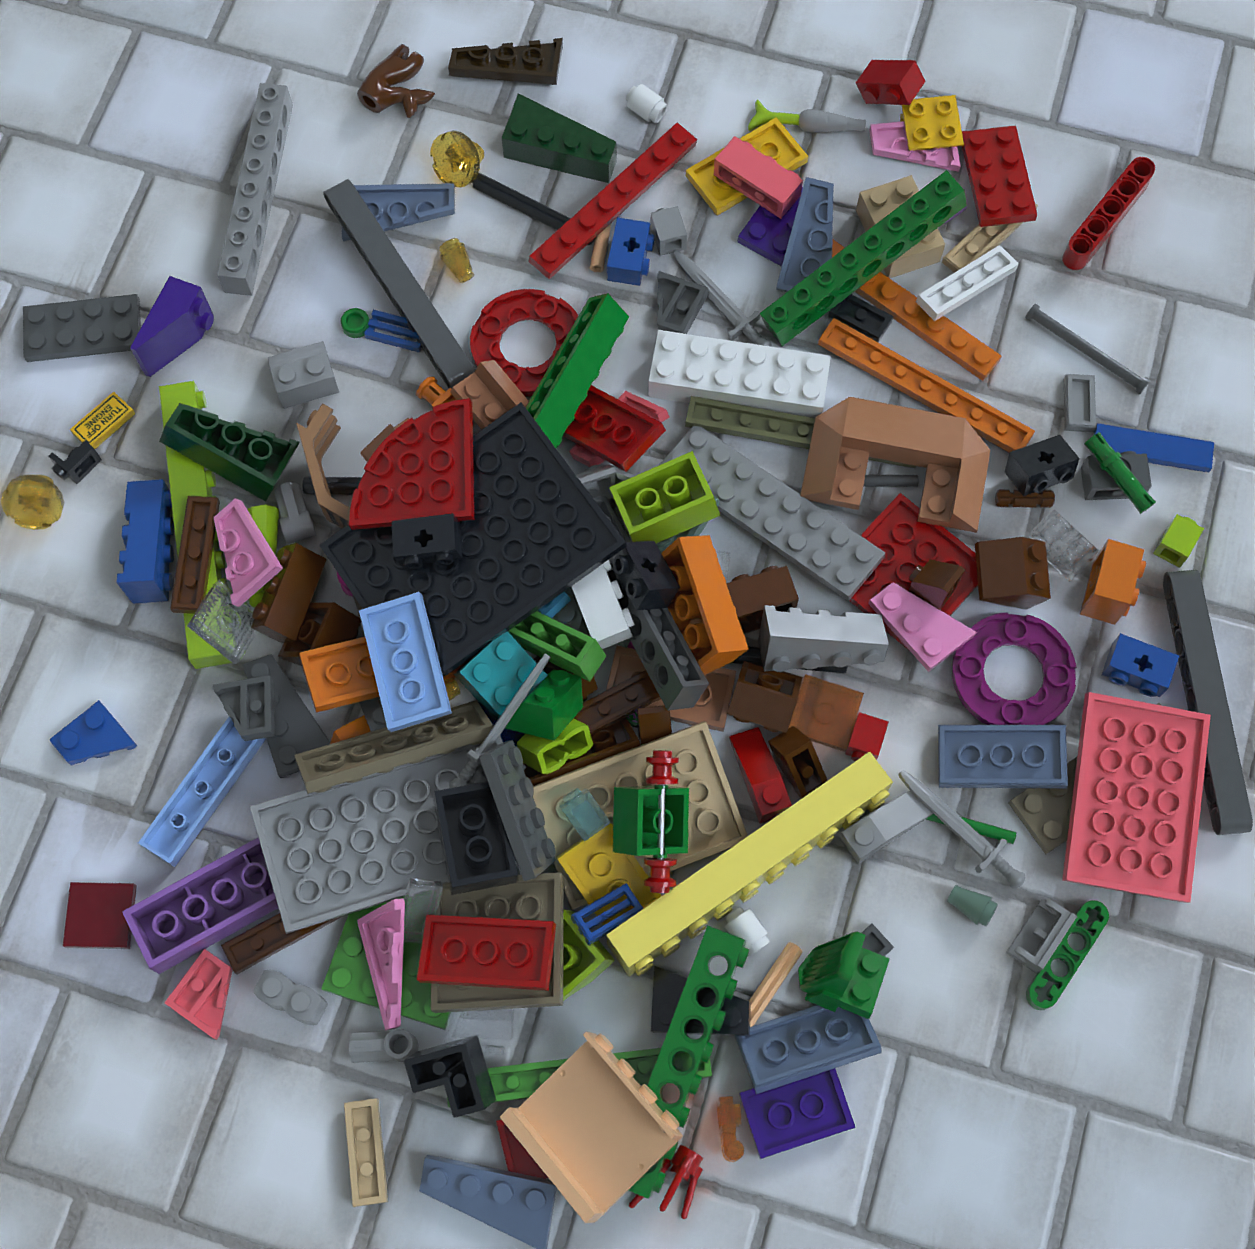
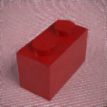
M871 60L856 81V85L866 104L910 105L926 81L916 60Z

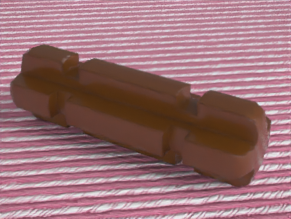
M999 489L995 495V502L998 507H1008L1009 504H1012V507H1037V505H1040L1043 508H1051L1055 502V494L1052 490H1044L1041 493L1034 492L1023 497L1019 490L1010 492L1009 489Z

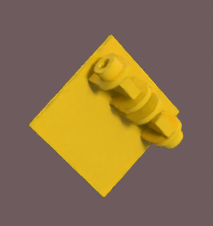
M956 95L913 99L910 105H901L903 114H900V122L904 121L909 151L964 146Z

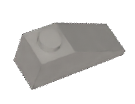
M908 791L842 831L840 839L857 864H860L934 813L911 791Z

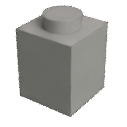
M678 206L672 208L664 207L656 212H652L650 229L652 234L655 235V243L659 255L662 256L674 253L675 251L686 250L687 232Z

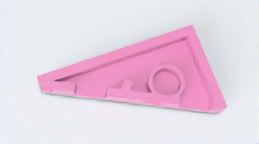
M404 898L393 899L357 920L385 1031L396 1029L401 1025Z

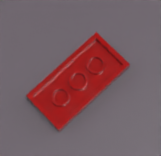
M1016 125L962 131L964 142L962 150L980 227L1036 221L1037 210Z
M591 385L587 391L586 399L578 407L574 414L573 422L567 427L563 436L627 472L666 429L662 422Z
M426 915L417 981L431 984L549 991L556 924L554 921Z

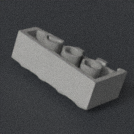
M764 605L758 638L764 671L774 670L782 672L788 669H815L826 666L844 667L852 664L873 665L885 660L889 643L882 615L844 612L841 616H833L829 610H818L816 614L802 613L801 608L789 607L787 612L776 611L775 606Z

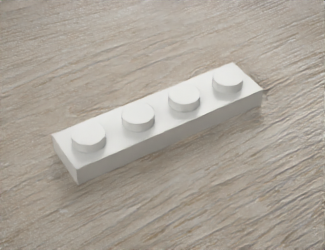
M999 245L920 293L916 303L936 321L1015 272L1019 263Z

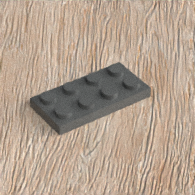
M132 294L23 306V357L27 362L131 351L130 347L141 329L140 299L138 295Z
M513 740L497 745L479 758L523 881L536 878L555 861L556 851L554 843L547 837L545 832L544 815L536 807L533 798L534 789L532 782L525 776L522 768V754L515 747Z

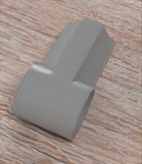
M286 482L280 484L278 488L274 489L282 517L279 520L287 544L316 536L315 527L310 512L306 509L299 483Z
M398 1028L391 1031L351 1033L349 1040V1053L352 1063L395 1060L404 1062L403 1060L417 1052L419 1047L418 1040L414 1035ZM400 1037H406L408 1040L406 1051L396 1054L394 1043Z

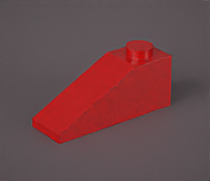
M757 727L729 736L759 824L770 821L791 807L792 804L782 776L761 731Z

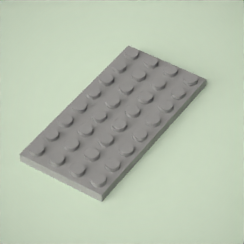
M500 735L491 749L503 743ZM469 744L456 748L455 751L449 754H436L426 757L419 763L400 765L387 773H374L364 776L357 782L338 784L325 792H312L308 794L307 790H303L250 806L286 934L449 883L434 805V791L449 789L450 781L460 775V772H462V769L465 768L468 760H470V757L467 755L471 749L475 751L481 744ZM482 764L476 770L477 772L474 773L468 785L488 782L481 775V772L484 770Z

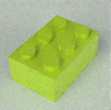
M693 451L609 487L633 542L655 541L657 544L721 516L715 498Z

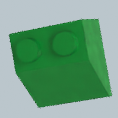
M553 669L525 697L505 728L555 741L583 708L581 677L564 670Z

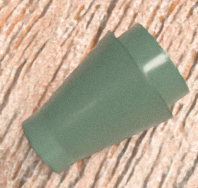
M955 885L947 902L954 905L976 925L980 923L985 927L990 922L998 906L997 903L992 901V897L961 888L958 885Z

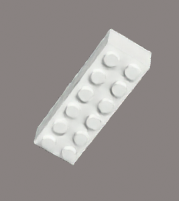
M658 330L649 377L648 397L689 403L691 396L816 418L823 412L831 356Z

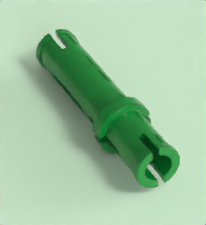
M1100 432L1084 443L1101 464L1099 465L1101 470H1106L1140 514L1156 503L1121 460L1122 455L1110 447Z

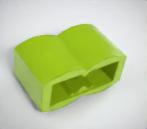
M573 719L555 741L525 734L517 742V747L522 754L523 763L542 774H549L558 770L568 759L582 756L593 746L588 725L576 719Z

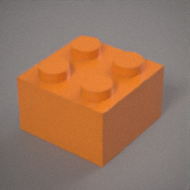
M1111 539L1106 541L1093 561L1080 615L1114 625L1121 616H1127L1130 606H1135L1138 599L1139 589L1135 588L1137 578H1142L1146 567V561L1142 560L1144 549Z

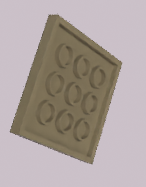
M561 872L543 873L527 881H523L522 875H518L517 881L514 884L451 895L449 883L435 887L434 915L554 921L556 932L549 991L431 984L432 1012L446 1013L563 1006L564 876Z

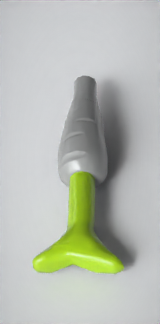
M756 100V114L748 125V129L751 131L777 117L782 124L799 125L805 132L818 133L850 130L865 131L866 120L853 119L813 109L804 110L800 114L771 112L759 100Z

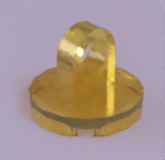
M454 130L438 135L433 141L430 150V157L433 156L434 161L432 166L438 178L443 183H454L455 187L459 188L470 185L477 178L480 163L485 155L481 146L471 141L464 133Z
M21 475L12 479L5 486L1 498L4 513L8 517L10 515L15 519L14 523L32 530L46 529L52 523L58 521L61 518L65 503L63 495L54 484V481L44 475Z

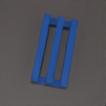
M373 309L372 319L368 322L369 328L364 333L366 339L420 353L422 347L418 341L414 342L375 332V329H379L400 336L420 339L416 332L413 333L412 330L405 329L408 328V321L405 317Z
M627 883L572 914L571 920L574 924L576 923L578 931L581 935H584L585 942L589 946L640 912L643 907ZM623 895L627 897L626 900L592 920L584 922L583 919L614 900ZM632 905L634 907L591 933L590 929Z

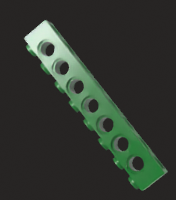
M947 170L760 312L767 329L780 345L784 346L966 207L965 190Z
M708 925L647 1085L658 1098L655 1101L657 1106L663 1113L668 1110L680 1123L679 1127L684 1128L690 1113V1108L685 1107L689 1095H696L703 1077L697 1074L702 1062L708 1063L714 1048V1044L709 1042L713 1030L720 1031L726 1012L721 1011L725 998L731 1000L738 981L733 979L736 968L737 966L744 967L750 950L745 948L746 940ZM721 956L726 959L728 967L724 974L716 976L712 974L709 966L713 958ZM704 988H711L716 995V1000L710 1007H703L698 1001V994ZM693 1019L701 1021L704 1026L703 1035L698 1039L690 1038L686 1032L688 1022ZM680 1051L687 1052L692 1058L691 1067L687 1071L677 1069L674 1064V1058ZM668 1083L675 1084L679 1088L680 1097L675 1103H669L663 1098L662 1090ZM678 1142L628 1191L647 1199L653 1195V1192L660 1193L666 1177V1173L661 1172L666 1159L672 1160Z

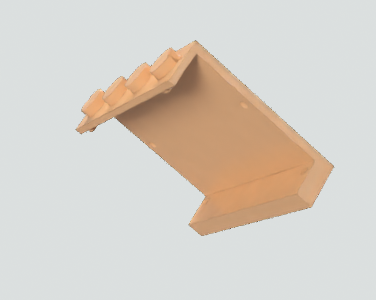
M585 1032L583 1036L587 1041L518 1108L509 1107L500 1118L585 1223H595L683 1135L677 1129L680 1126L677 1119L668 1110L663 1113L657 1106L655 1101L658 1098L654 1092L645 1084L640 1086L633 1078L635 1071L630 1064L623 1058L618 1060L611 1052L614 1048L611 1042L601 1033L597 1035Z

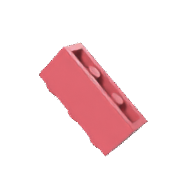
M736 136L725 146L714 161L713 175L780 219L801 196L803 180L794 171H788L777 164L772 157L765 156L757 151L749 142L742 141Z

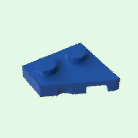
M100 700L49 739L70 765L85 762L92 757H105L110 755V752L126 748L132 750L137 747V744Z

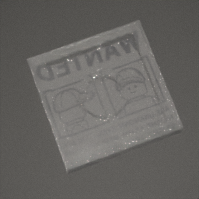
M218 580L207 593L187 627L233 664H237L243 658L258 632L251 628L254 621L252 617L254 608L247 602H244L240 607L232 605L230 594L233 591Z

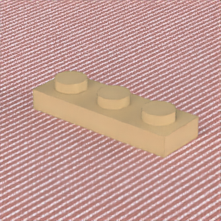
M379 1099L344 1103L353 1207L387 1203L388 1194Z

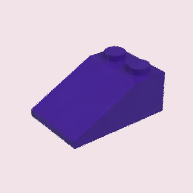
M169 276L130 347L146 376L151 377L201 340L205 331L211 328L214 315L202 288Z

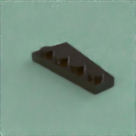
M555 38L553 43L541 44L540 40L529 41V45L513 47V43H503L502 46L490 49L487 45L452 48L448 67L449 76L557 85L563 38Z

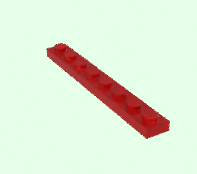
M677 122L529 256L528 262L550 280L696 146L698 139Z

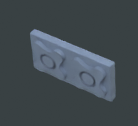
M938 725L939 788L1067 789L1066 725Z
M816 1005L750 1027V1036H735L756 1094L882 1053L881 1045L870 1020L840 1007L837 1008L836 1012Z

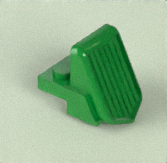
M858 931L818 945L798 968L799 987L801 991L807 993L804 1000L836 1012L837 1008L840 1007L870 1019L890 958L862 948L866 935Z

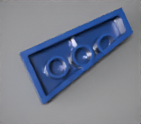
M163 479L127 482L124 515L126 520L129 521V525L122 526V538L126 550L120 551L119 563L122 564L123 573H117L116 583L133 604L169 601V591H172L174 587L173 575L169 573V563L174 561L173 546L170 545V535L174 534V521L170 517V508H172L171 493Z

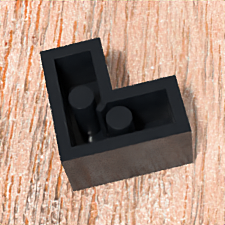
M478 1035L420 1050L403 1060L413 1093L444 1085L453 1118L485 1110L496 1100Z

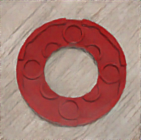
M520 289L496 297L481 310V315L475 325L472 326L470 347L476 368L480 362L495 360L525 397H532L578 318V314L565 300L547 295L543 290ZM534 320L541 322L549 327L555 335V350L545 363L537 367L523 368L507 361L500 350L502 334L509 326L518 321Z

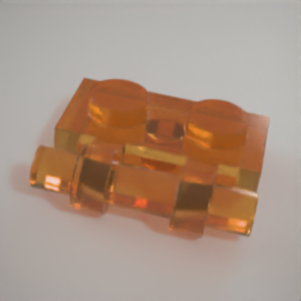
M733 1096L719 1097L716 1107L722 1155L726 1161L736 1162L744 1154L743 1144L736 1140V1127L742 1125L740 1104H733Z

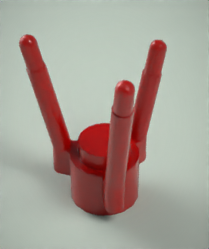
M679 1145L671 1161L666 1159L661 1172L665 1173L672 1165L670 1172L675 1177L659 1209L661 1212L666 1210L681 1180L688 1181L691 1176L681 1213V1218L686 1219L697 1180L703 1170L699 1167L703 1157L683 1145ZM636 1194L629 1203V1207L634 1208L644 1197Z

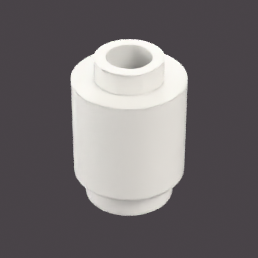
M640 84L638 87L633 86L626 97L628 101L627 108L647 122L652 121L657 124L663 118L668 108V105L664 103V98L643 84Z
M739 907L726 917L728 924L724 928L729 934L746 940L745 948L750 949L749 957L770 942L766 937L768 932L750 908L744 911Z

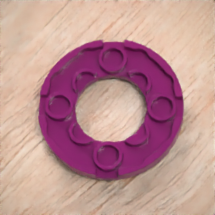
M1008 612L986 617L971 627L972 630L977 632L976 635L955 651L952 662L954 688L964 707L985 725H1048L1054 721L1068 706L1076 688V662L1072 650L1063 636L1050 624L1028 614L1026 616L1008 614ZM1016 645L1026 648L1034 654L1042 665L1043 681L1039 691L1034 696L1021 701L1007 700L994 693L985 681L984 675L985 661L992 651L1001 646Z

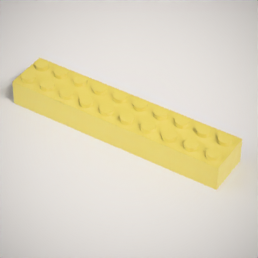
M868 752L678 884L669 893H665L606 934L607 946L629 977L634 973L637 976H641L654 966L652 962L661 954L666 958L678 950L682 939L687 936L693 939L706 929L705 925L709 920L715 917L719 921L733 910L731 907L736 901L741 899L744 903L759 892L757 889L763 882L767 881L768 884H771L779 879L790 863L794 866L799 865L810 856L809 852L813 847L818 845L821 849L835 839L834 835L840 828L843 827L845 830L859 821V817L864 814V811L868 809L871 813L880 808L885 803V799L890 795L888 791L893 781L871 752Z

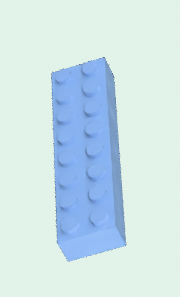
M228 717L138 843L175 868L266 738L244 741L236 730L232 719Z

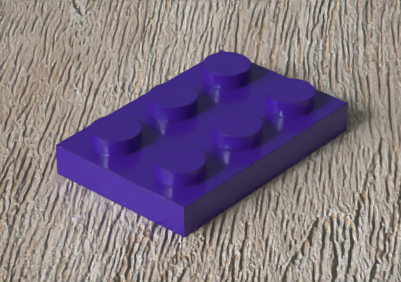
M800 197L781 219L762 206H759L739 234L737 242L782 267Z
M835 1068L759 1094L755 1093L754 1088L739 1093L760 1159L856 1128Z

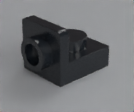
M86 441L79 447H75L65 461L53 452L48 456L54 464L51 469L61 479L66 480L70 478L76 484L102 460L96 450Z

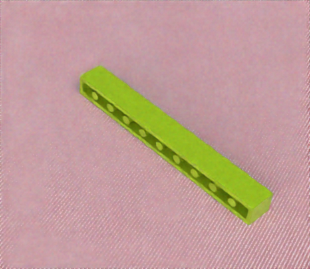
M194 381L159 386L163 428L179 403L200 410L207 408L205 393L198 390ZM165 445L178 558L188 496L216 497L212 496V487H216L214 472ZM215 532L205 602L212 609L208 607L210 613L204 610L203 613L207 615V618L202 614L184 613L188 659L195 669L232 663L230 653L232 650L235 652L233 635L229 634L227 630V624H232V616L229 615L231 611H229V606L224 605L222 607L224 616L220 607L224 596L229 595L226 578H222L221 568H225L226 565L223 551H219L217 532ZM214 587L221 593V596L216 594L219 599L210 595V593L215 595L212 590L216 591ZM208 597L217 601L213 603L214 607L208 601ZM196 615H199L202 619L205 620L202 625H200L202 623V620L198 621V617L196 620H194ZM193 620L201 626L198 631L191 627Z

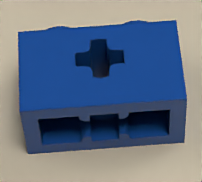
M617 217L607 263V281L641 285L642 276H647L649 271L650 259L646 258L647 251H653L655 235L650 234V222Z
M1120 633L1112 643L1102 675L1108 677L1114 684L1129 685L1137 688L1143 695L1161 697L1170 686L1179 655Z

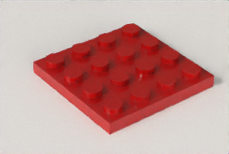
M899 493L860 535L884 551L885 558L849 601L863 613L877 614L869 605L870 599L893 582L908 591L912 583L908 579L918 565L924 567L931 559L959 565L965 569L955 592L941 608L942 612L951 616L978 587L975 552L943 526L918 522L920 508L903 494ZM883 621L885 631L888 634H890L894 639H896L900 644H902L905 648H907L903 644V642L895 635V633L888 627V625Z

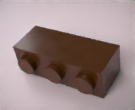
M298 543L283 546L276 553L275 556L283 569L263 586L265 593L252 614L254 621L251 628L280 643L296 640L327 560Z

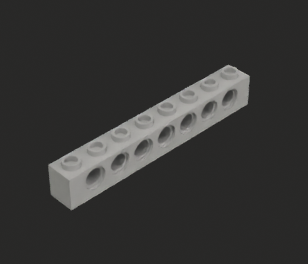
M260 83L217 275L225 293L253 296L293 108L286 85Z

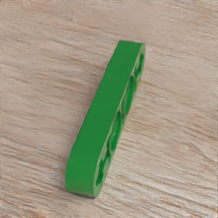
M1091 900L1078 909L1075 914L1077 918L1044 969L1035 975L1027 988L1026 999L1033 1008L1046 1010L1058 1001L1109 920L1108 909L1103 903ZM1096 909L1098 911L1096 917L1100 922L1094 921L1087 930L1080 927L1089 918L1088 913L1085 911L1090 912ZM1077 933L1083 937L1084 948L1082 950L1076 951L1069 946L1068 937L1070 934ZM1060 959L1066 963L1068 972L1064 977H1058L1052 973L1051 963L1053 960ZM1048 980L1055 983L1050 986L1046 993L1047 997L1050 998L1049 1001L1045 999L1039 1002L1037 1000L1038 993L1034 991L1035 988L1040 990L1046 985Z

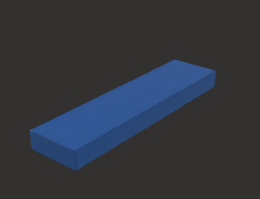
M1096 424L1094 435L1100 432L1110 447L1120 454L1134 451L1136 454H1147L1148 463L1208 473L1212 469L1214 442Z

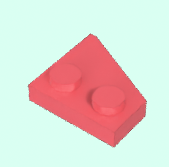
M204 949L164 1003L210 1037L217 1040L220 1036L233 969Z

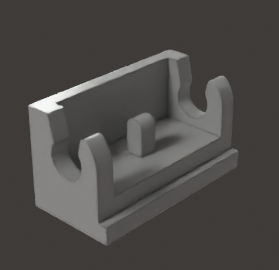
M1047 899L1046 902L1041 900L1006 953L1037 974L1044 969L1077 916L1050 899Z

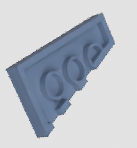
M806 177L776 290L788 292L832 258L833 183Z
M454 183L354 185L383 231L455 214ZM342 227L343 242L351 240Z
M433 1155L425 1157L420 1192L536 1249H547L557 1191L556 1186L551 1180Z

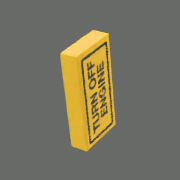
M112 392L75 424L70 431L82 443L86 441L96 449L133 417L135 412L115 392Z

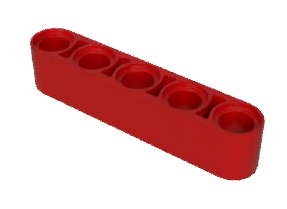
M1147 157L1135 158L1073 234L1062 256V261L1067 268L1071 270L1083 269L1145 192L1155 172V164L1151 159Z

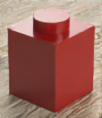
M859 712L845 754L851 756L853 761H857L868 752H871L877 760L889 721Z

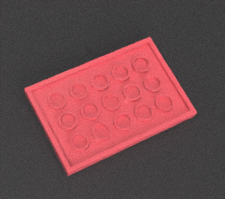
M1088 692L1085 694L1062 881L1191 903L1211 715Z

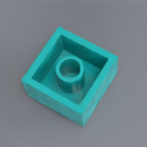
M507 631L474 655L454 676L495 720H498L537 663ZM544 670L529 693L548 676Z

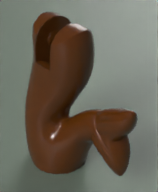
M404 44L399 45L367 75L357 92L360 102L375 113H380L394 104L401 103L407 118H411L416 113L418 105L429 102L435 93L422 89L409 90L403 87L390 86L413 78L423 66V56L416 51L409 56V47Z

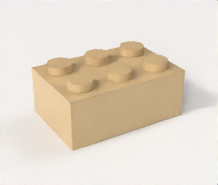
M912 175L859 193L856 212L865 231L869 230L919 191ZM938 228L884 268L886 276L893 278L940 262L945 242Z

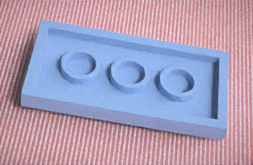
M416 592L359 610L387 729L390 732H394L452 714L422 594Z

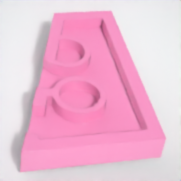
M904 121L870 125L869 132L873 155L959 172L961 166L957 146L909 151Z
M235 498L213 518L220 550L224 552L227 563L225 574L226 579L231 582L233 591L230 594L232 605L240 607L277 575L283 567L244 503Z
M894 582L869 601V605L877 614L882 615L883 621L928 672L967 643L977 633Z

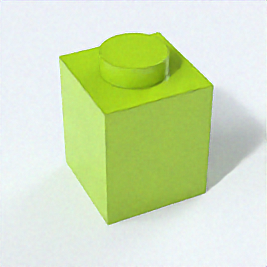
M1177 514L1168 525L1153 554L1180 568L1191 554L1204 528L1197 525L1193 519Z

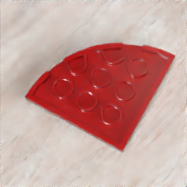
M470 398L454 400L434 406L432 411L416 419L410 418L384 439L364 467L365 472L358 489L354 490L349 515V527L352 530L391 527L392 521L452 513H454L459 521L474 520L473 414Z

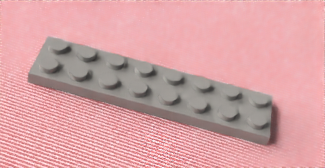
M693 426L659 464L661 465L693 451L713 496L717 497L720 502L718 506L719 512L847 601L852 598L885 558L884 551L805 497H801L792 488L702 427Z

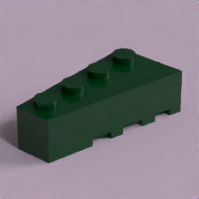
M519 93L517 94L502 136L504 158L605 183L610 182L617 161L616 141Z
M179 403L169 418L159 441L265 502L300 443L293 439L286 441L277 438L274 433L265 430L262 433L246 428V424L235 420L234 423L221 420L216 414Z

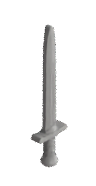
M675 251V258L684 272L694 283L708 287V298L735 327L728 332L730 341L744 333L753 344L772 346L771 341L763 338L752 326L761 318L759 311H754L749 318L746 317L691 259L683 253Z
M544 654L480 747L475 749V751L471 749L467 755L470 757V760H468L460 775L450 781V788L468 785L474 773L477 772L476 770L481 766L479 757L491 749L551 658L550 656Z
M903 770L898 774L906 787L982 858L983 862L975 867L976 873H981L989 864H992L996 870H999L1006 877L1010 887L1018 888L1024 883L1025 874L1013 869L998 854L1006 845V839H1001L996 843L995 847L992 846L918 779Z

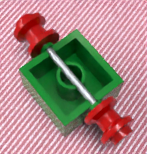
M653 750V756L646 757V762L653 765L652 775L646 778V783L659 785L614 787L613 852L634 856L653 855V858H644V864L650 867V877L644 880V886L650 887V892L669 893L670 887L676 886V880L670 878V867L677 865V859L667 858V854L688 853L689 788L665 785L678 784V778L672 776V766L679 763V757H672V751Z

